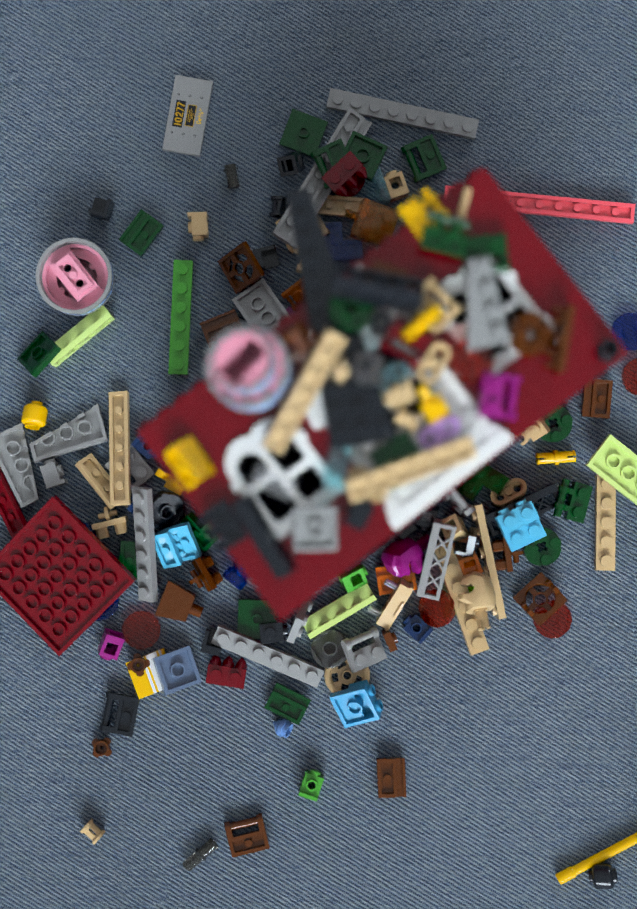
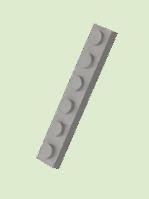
M136 486L132 488L138 599L154 603L158 601L152 488Z
M220 624L211 641L216 646L316 688L325 671L320 666L268 644H261V641Z

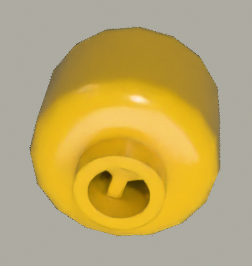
M31 401V403L23 407L21 422L27 429L40 430V428L46 425L48 409L40 401Z

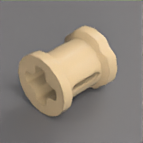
M402 406L394 420V424L397 425L399 423L414 433L422 415H415L405 410V407Z
M91 818L81 829L80 833L88 836L94 845L106 831L97 827Z

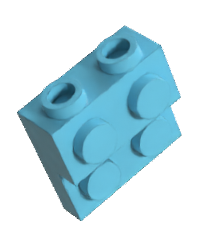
M526 499L518 501L515 503L516 507L510 510L506 507L498 511V515L494 517L511 552L547 536L531 500L526 501Z

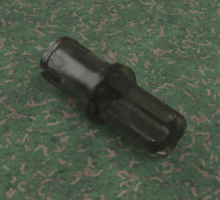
M210 838L199 849L196 848L195 852L183 861L184 868L191 871L201 861H206V857L218 849L217 843Z

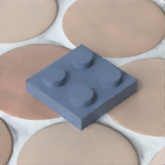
M190 645L152 658L164 695L202 682Z

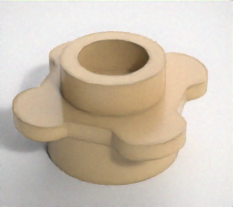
M345 359L333 364V379L339 380V383H342L349 375V365L345 364Z

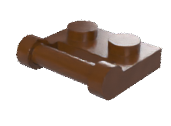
M262 813L256 814V817L232 823L230 821L224 822L232 858L270 848ZM258 824V830L233 835V830Z

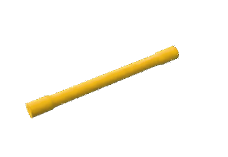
M637 832L574 866L556 873L555 876L560 885L592 868L595 864H599L637 844Z

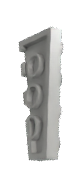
M490 255L466 261L467 344L465 352L510 342Z
M94 405L90 410L85 413L82 412L68 423L65 422L56 430L50 431L31 442L29 445L34 462H42L109 441L99 405Z

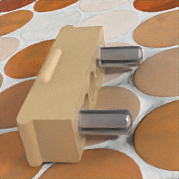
M401 578L398 584L386 579L384 585L392 588L393 592L382 610L380 611L371 605L369 606L367 611L377 616L376 624L385 628V631L390 629L412 594L413 582L409 583Z

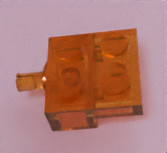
M364 198L361 200L357 212L346 209L344 216L354 219L350 237L380 246L381 240L389 234L393 236L399 213L396 209Z

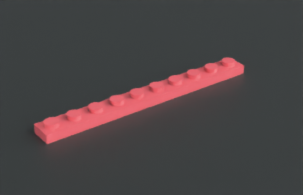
M445 185L444 197L452 186ZM503 191L522 214L624 224L634 223L635 204Z

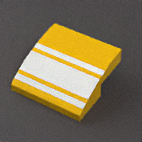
M164 648L142 656V658L150 661V666L146 667L143 676H137L132 670H128L139 699L163 690L152 658L166 654Z

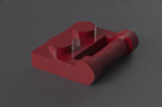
M398 314L378 349L383 352L386 350L409 363L411 368L417 370L437 336L427 330H423L411 342H408L400 331L407 327L411 321ZM394 338L419 353L414 357L390 342Z

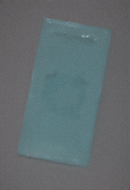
M330 445L322 488L344 492V480L347 477L352 448L344 447L331 450Z

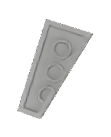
M20 423L0 433V467L20 507L24 508L38 501L39 497L23 424Z

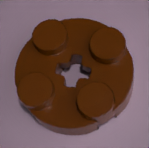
M528 311L516 316L510 322L508 333L510 332L511 346L520 355L527 357L536 356L546 351L553 335L552 327L548 325L542 316L534 311ZM526 330H530L533 333L532 338L529 339L527 337L528 332Z

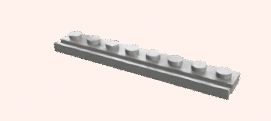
M349 107L327 144L341 138L344 146H346L353 131L365 136L372 122H368L365 117ZM325 153L322 155V158L329 171L332 165ZM315 162L299 189H309L318 213L332 189H325L323 185L325 182L321 178L322 175ZM288 206L271 234L285 244L292 246L293 249H296Z

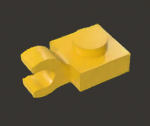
M425 384L417 388L425 401L419 406L430 424L450 413L439 394L432 397Z
M158 468L155 475L166 481L164 487L181 496L182 491L169 474Z

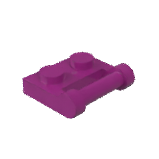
M482 372L476 416L516 420L517 414L515 409L518 386L521 383L522 376ZM505 381H508L510 386L506 412H501Z

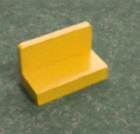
M193 436L177 442L163 454L187 491L215 472L214 467Z

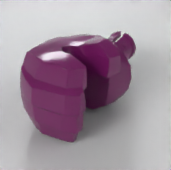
M425 534L416 542L411 538H405L404 540L399 539L391 543L382 551L381 560L387 571L400 578L410 575V562L412 572L416 574L421 573L423 569L422 562L425 558L423 550L427 548L430 536Z

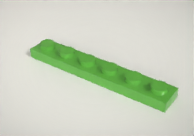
M174 260L168 371V374L188 375L193 260Z

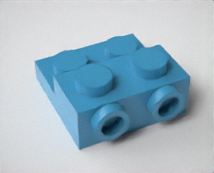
M367 680L349 684L348 689L331 693L329 697L344 728L379 720L383 711L382 701L380 699L377 700L375 697L376 690L374 685H369Z

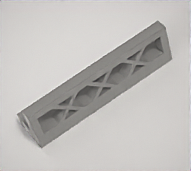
M434 518L416 593V596L436 601L440 599L457 528L454 525L441 523L442 519ZM440 528L452 530L451 536L443 541L439 535ZM443 546L446 550V555L438 559L434 553L435 549ZM438 564L442 569V573L434 578L430 569ZM434 582L438 588L437 594L426 593V586Z

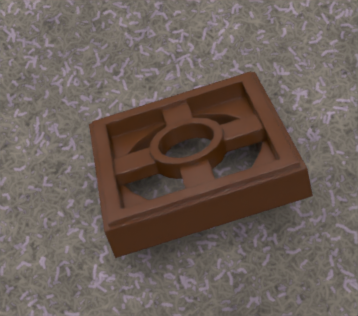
M246 241L239 244L217 261L236 294L251 287L265 275ZM243 254L247 259L243 262L237 256ZM231 261L234 263L233 266H232V268H233L232 271H231ZM238 263L243 266L242 274L236 269ZM250 264L253 268L251 278H249L246 273L247 267ZM234 276H241L244 282L237 280Z
M542 572L513 597L539 627L568 601ZM543 585L549 588L545 592H537L533 587ZM528 591L533 596V602L529 606L526 604ZM552 593H554L555 597L553 607L548 604V597ZM542 594L546 597V602L543 605L536 604L535 597ZM536 607H544L547 612L539 614L533 612Z

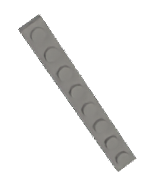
M330 88L326 106L327 109L346 112L350 107L364 117L475 140L479 119Z

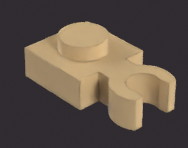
M541 420L522 435L524 436V441L520 444L525 445L530 439L534 442L551 430L545 421Z

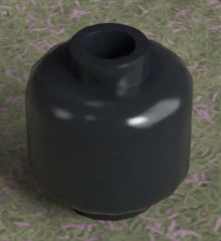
M610 863L595 864L592 867V871L588 872L589 882L593 883L596 889H612L614 884L618 883L617 869L613 868Z

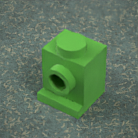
M362 564L357 565L350 572L345 571L338 579L346 592L350 593L368 583L366 579L368 573Z
M316 769L306 770L298 796L317 802L324 781V775H321L322 772ZM309 782H314L316 784L315 787H309Z

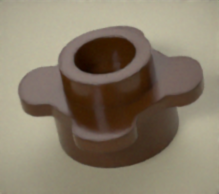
M136 653L133 655V660L127 664V669L132 670L137 676H143L146 667L150 666V661Z
M110 738L93 739L94 757L98 758L99 756H110L112 754Z

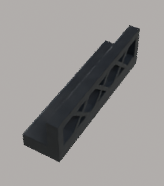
M337 263L331 298L419 314L424 298V280ZM340 272L348 273L351 277L340 276ZM364 277L371 278L374 281H366ZM386 281L393 282L395 285H388ZM410 285L418 287V290L410 289L407 286Z
M556 484L547 485L504 507L485 514L486 523L492 536L502 533L500 529L495 531L491 524V521L495 520L494 517L498 515V511L506 507L510 510L516 507L515 503L526 499V501L531 500L539 504L537 508L538 515L553 509L554 504L549 506L544 504L543 500L545 496L552 493L557 502L558 489Z
M251 493L231 505V508L277 581L293 573L297 566Z

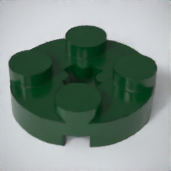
M332 298L328 306L331 321L344 332H355L363 329L370 322L373 315V305ZM347 304L356 306L355 314L352 315L345 311Z
M560 406L543 419L548 427L550 425L549 419H556L558 424L557 427L550 428L551 431L540 437L543 441L559 442L565 439L571 432L573 419L569 412Z
M544 528L547 536L522 547L526 559L532 564L548 566L556 561L560 555L561 540L554 531L548 528ZM544 541L547 548L539 552L537 543Z

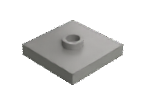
M337 506L292 507L293 552L338 551Z

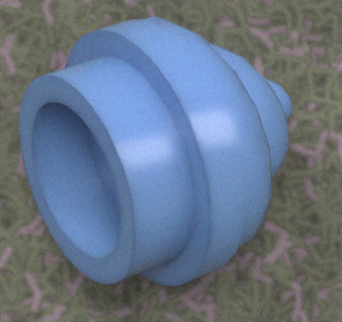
M285 718L273 721L277 736L287 738L293 730L291 721Z

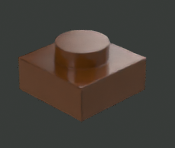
M385 629L381 630L390 652L398 650L396 647L398 639L395 633H390L389 630L385 631Z

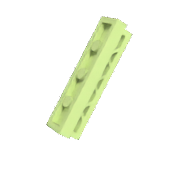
M104 305L97 311L88 314L55 342L62 350L50 362L51 365L59 366L115 319Z
M365 584L350 593H346L309 615L304 626L308 637L312 639L377 600L369 585Z

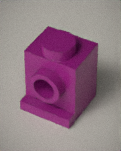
M105 628L97 649L98 655L105 660H117L125 641L124 634Z

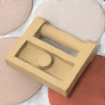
M431 277L424 283V298L418 315L420 316L435 303L426 294L427 291L431 290L450 309L447 314L442 310L443 314L429 325L428 329L434 335H437L464 307L452 300L436 284L437 281Z

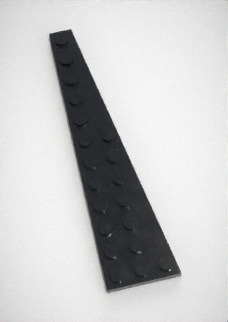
M303 188L286 191L310 329H312L313 334H320L322 337L325 329L328 328L347 339L335 362H341L342 359H345V364L349 365L348 378H345L342 383H339V380H334L332 366L320 387L331 450L396 439L397 436L379 386H362L353 379L356 356L358 353H366L359 330L344 332L336 327L330 319L328 306L332 299L331 291L336 265L309 189ZM347 304L345 311L353 315L350 304Z

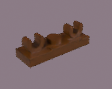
M567 305L562 308L554 307L551 309V311L559 314L558 320L550 319L549 322L554 325L559 324V329L553 335L554 351L544 352V355L551 356L552 361L551 363L545 362L542 366L545 368L552 367V373L560 374L565 372L576 306Z

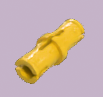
M433 303L420 316L417 314L414 317L415 320L401 330L400 333L408 342H411L413 338L423 330L426 331L429 325L443 314L442 310H440L436 303Z
M553 450V452L536 453V458H544L537 459L536 464L553 463L554 465H559V463L576 462V457H568L576 456L575 450L562 452Z

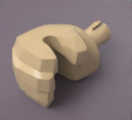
M474 571L463 576L460 584L463 587L474 586V590L470 593L458 594V600L465 603L467 614L476 615L478 630L483 631L485 628L487 630L491 628L487 612L495 608L496 595L489 576Z

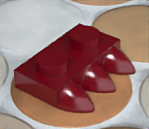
M349 151L321 178L337 195L347 197V189L344 184L356 188L357 180L354 175L366 179L367 172L363 164Z
M213 655L208 664L205 683L244 689L247 671L244 658L239 659L234 667L231 656L226 657L221 665L220 657Z

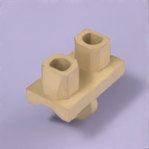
M105 506L104 513L98 514L99 520L106 518V521L92 524V530H96L99 540L110 537L108 526L114 525L116 535L127 533L126 522L129 521L128 516L112 519V516L118 515L117 509L110 511L108 506Z

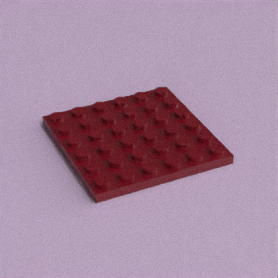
M56 495L0 551V596L58 656L63 654L137 580Z

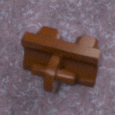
M302 320L295 321L293 327L284 330L282 334L286 344L294 342L297 344L296 348L290 350L292 362H304V365H306L321 338L320 334H313L312 329L306 331Z
M504 537L492 541V552L502 551L503 553L502 559H494L496 570L513 572L511 556H513L514 563H519V555H523L524 550L511 552Z
M210 556L199 557L191 562L195 569L190 571L193 577L189 581L190 585L195 582L198 588L205 586L208 592L217 588L216 585L223 578L218 571L212 575L209 574L207 568L214 565Z

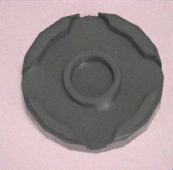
M325 630L315 636L311 644L313 659L324 668L341 666L346 661L341 640L346 637L335 630Z

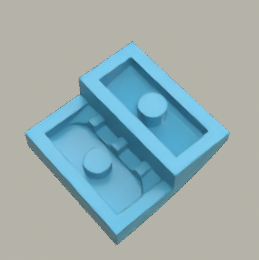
M189 521L154 533L155 550L164 569L181 566L183 561L201 558L202 552Z

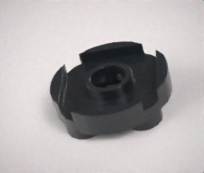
M160 491L153 497L154 527L158 530L179 524L184 516L183 501L174 493ZM166 507H168V508H167L168 513H167V514L164 513V514L162 515L163 509L166 508Z

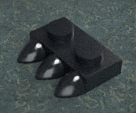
M226 499L207 509L200 516L199 524L213 523L207 531V537L221 536L215 544V550L229 549L248 537Z

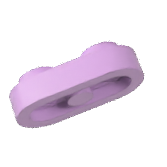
M453 415L442 417L420 432V444L427 449L439 446L459 432L460 422ZM447 422H451L453 424L452 430L445 429V424ZM433 434L434 441L428 442L426 435Z

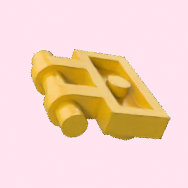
M428 188L420 192L425 199L423 202L420 203L416 197H413L397 210L419 241L421 240L424 225H434V221L426 219L427 211L425 209L430 206L434 212L441 211L444 212V215H450L447 209H443L438 203L437 196L434 193L432 194Z

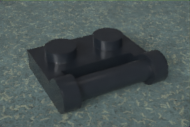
M106 691L105 698L107 700L103 721L100 723L99 730L132 737L140 699L134 696ZM114 700H117L119 705L115 726H111L110 720Z

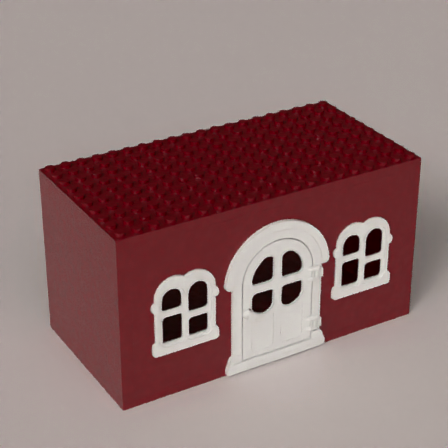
M485 167L479 171L477 168L472 170L462 184L460 181L455 183L449 189L450 191L444 197L441 194L437 197V201L443 209H447L450 213L449 216L456 218L464 188L472 189V194L465 221L471 222V227L469 231L462 229L461 234L465 236L506 233L510 270L509 273H502V271L494 272L495 278L511 297V300L502 306L503 315L505 316L517 306L522 313L534 311L542 316L548 325L552 327L554 335V332L559 329V324L554 325L549 321L550 319L558 320L559 314L551 311V309L554 307L562 308L567 305L576 307L565 372L560 374L552 373V367L545 368L542 366L545 362L551 363V356L544 355V352L536 356L527 357L520 355L514 350L510 342L506 343V348L490 361L483 360L476 350L465 352L467 320L460 325L451 320L436 335L437 338L433 344L442 342L448 345L451 350V357L439 378L434 383L425 385L432 397L439 394L450 412L447 415L455 416L460 422L459 432L442 444L469 435L473 442L476 458L408 482L394 491L388 490V495L384 501L379 503L372 502L371 506L375 509L363 532L340 521L349 517L346 514L352 504L344 480L348 479L349 472L354 467L361 466L369 471L377 469L368 454L389 440L331 450L320 388L292 436L294 442L304 453L305 457L301 462L289 471L283 472L270 456L266 447L261 444L305 367L304 362L293 363V380L288 392L276 405L267 410L256 413H244L233 410L219 400L209 387L207 380L202 381L200 379L191 386L192 391L188 394H180L173 400L175 404L171 407H163L156 413L158 417L151 421L148 419L139 426L141 430L137 434L200 516L207 509L226 499L231 508L232 504L251 493L297 566V569L290 575L284 576L277 581L244 527L243 529L248 537L226 550L280 621L628 354L625 347ZM406 222L398 227V231L394 236L389 234L381 240V244L376 250L372 247L365 252L363 259L359 262L370 269L374 261L378 260L409 271L408 277L422 279L424 283L433 277L437 281L436 284L449 297L459 293L467 295L463 258L460 259L420 248V241ZM442 223L441 229L452 232L453 226L446 227ZM500 257L490 258L491 263L500 262ZM355 260L349 266L357 267L359 263ZM344 273L342 275L346 277H351V275L348 273ZM410 285L407 286L410 289L418 290V287ZM431 290L427 291L426 294L447 314L446 305ZM305 300L294 307L296 310L291 315L286 313L277 320L278 325L274 328L268 327L283 342L282 334L284 330L293 327L295 321L302 320L305 330L310 329ZM350 306L353 314H355L356 306ZM373 306V314L377 311H385L379 306ZM389 309L387 312L391 318L389 329L398 314L411 322L415 320V315L410 312ZM381 318L380 320L375 319L377 321L376 325L378 327H380V325H385L384 318ZM370 322L363 329L359 330L366 351L378 348L388 330L380 334L375 333L371 329ZM530 330L527 331V332H528V336H527V337H528L529 339L532 338V337H533V333H532ZM553 335L551 337L550 345L546 351H554L555 345L552 343ZM394 338L390 342L414 357L419 353ZM607 339H614L620 345V352L612 361H601L596 355L598 346ZM296 342L290 344L285 343L289 351L292 348L297 347ZM607 347L604 349L605 352L612 353V349L609 350ZM436 351L435 356L437 358H442V351ZM408 363L407 369L389 383H383V386H379L381 394L390 391L389 387L401 382L404 385L406 384L405 380L418 378L417 370L411 368V365ZM426 369L424 371V376L431 377L432 372L429 369ZM482 372L522 376L521 383L518 386L515 409L517 414L516 420L476 416ZM505 381L501 412H506L510 386L508 381ZM390 405L387 408L396 418L401 406L392 409ZM424 412L420 414L422 417L414 433L399 423L395 432L397 436L406 430L420 452L429 450L423 447L419 441L420 432L430 425ZM447 422L445 424V429L452 430L453 424L451 422ZM427 434L426 440L428 442L434 441V435ZM193 436L214 467L215 472L187 491L163 454L177 442ZM246 454L258 455L269 468V472L253 485H247L238 472V462ZM313 466L326 482V486L312 498L305 500L292 484V479L307 467ZM277 479L297 506H337L338 551L293 552L292 513L282 521L276 522L257 498V492L272 480Z

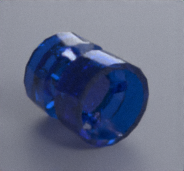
M233 561V567H228L222 576L237 589L242 590L248 583V577L238 564Z

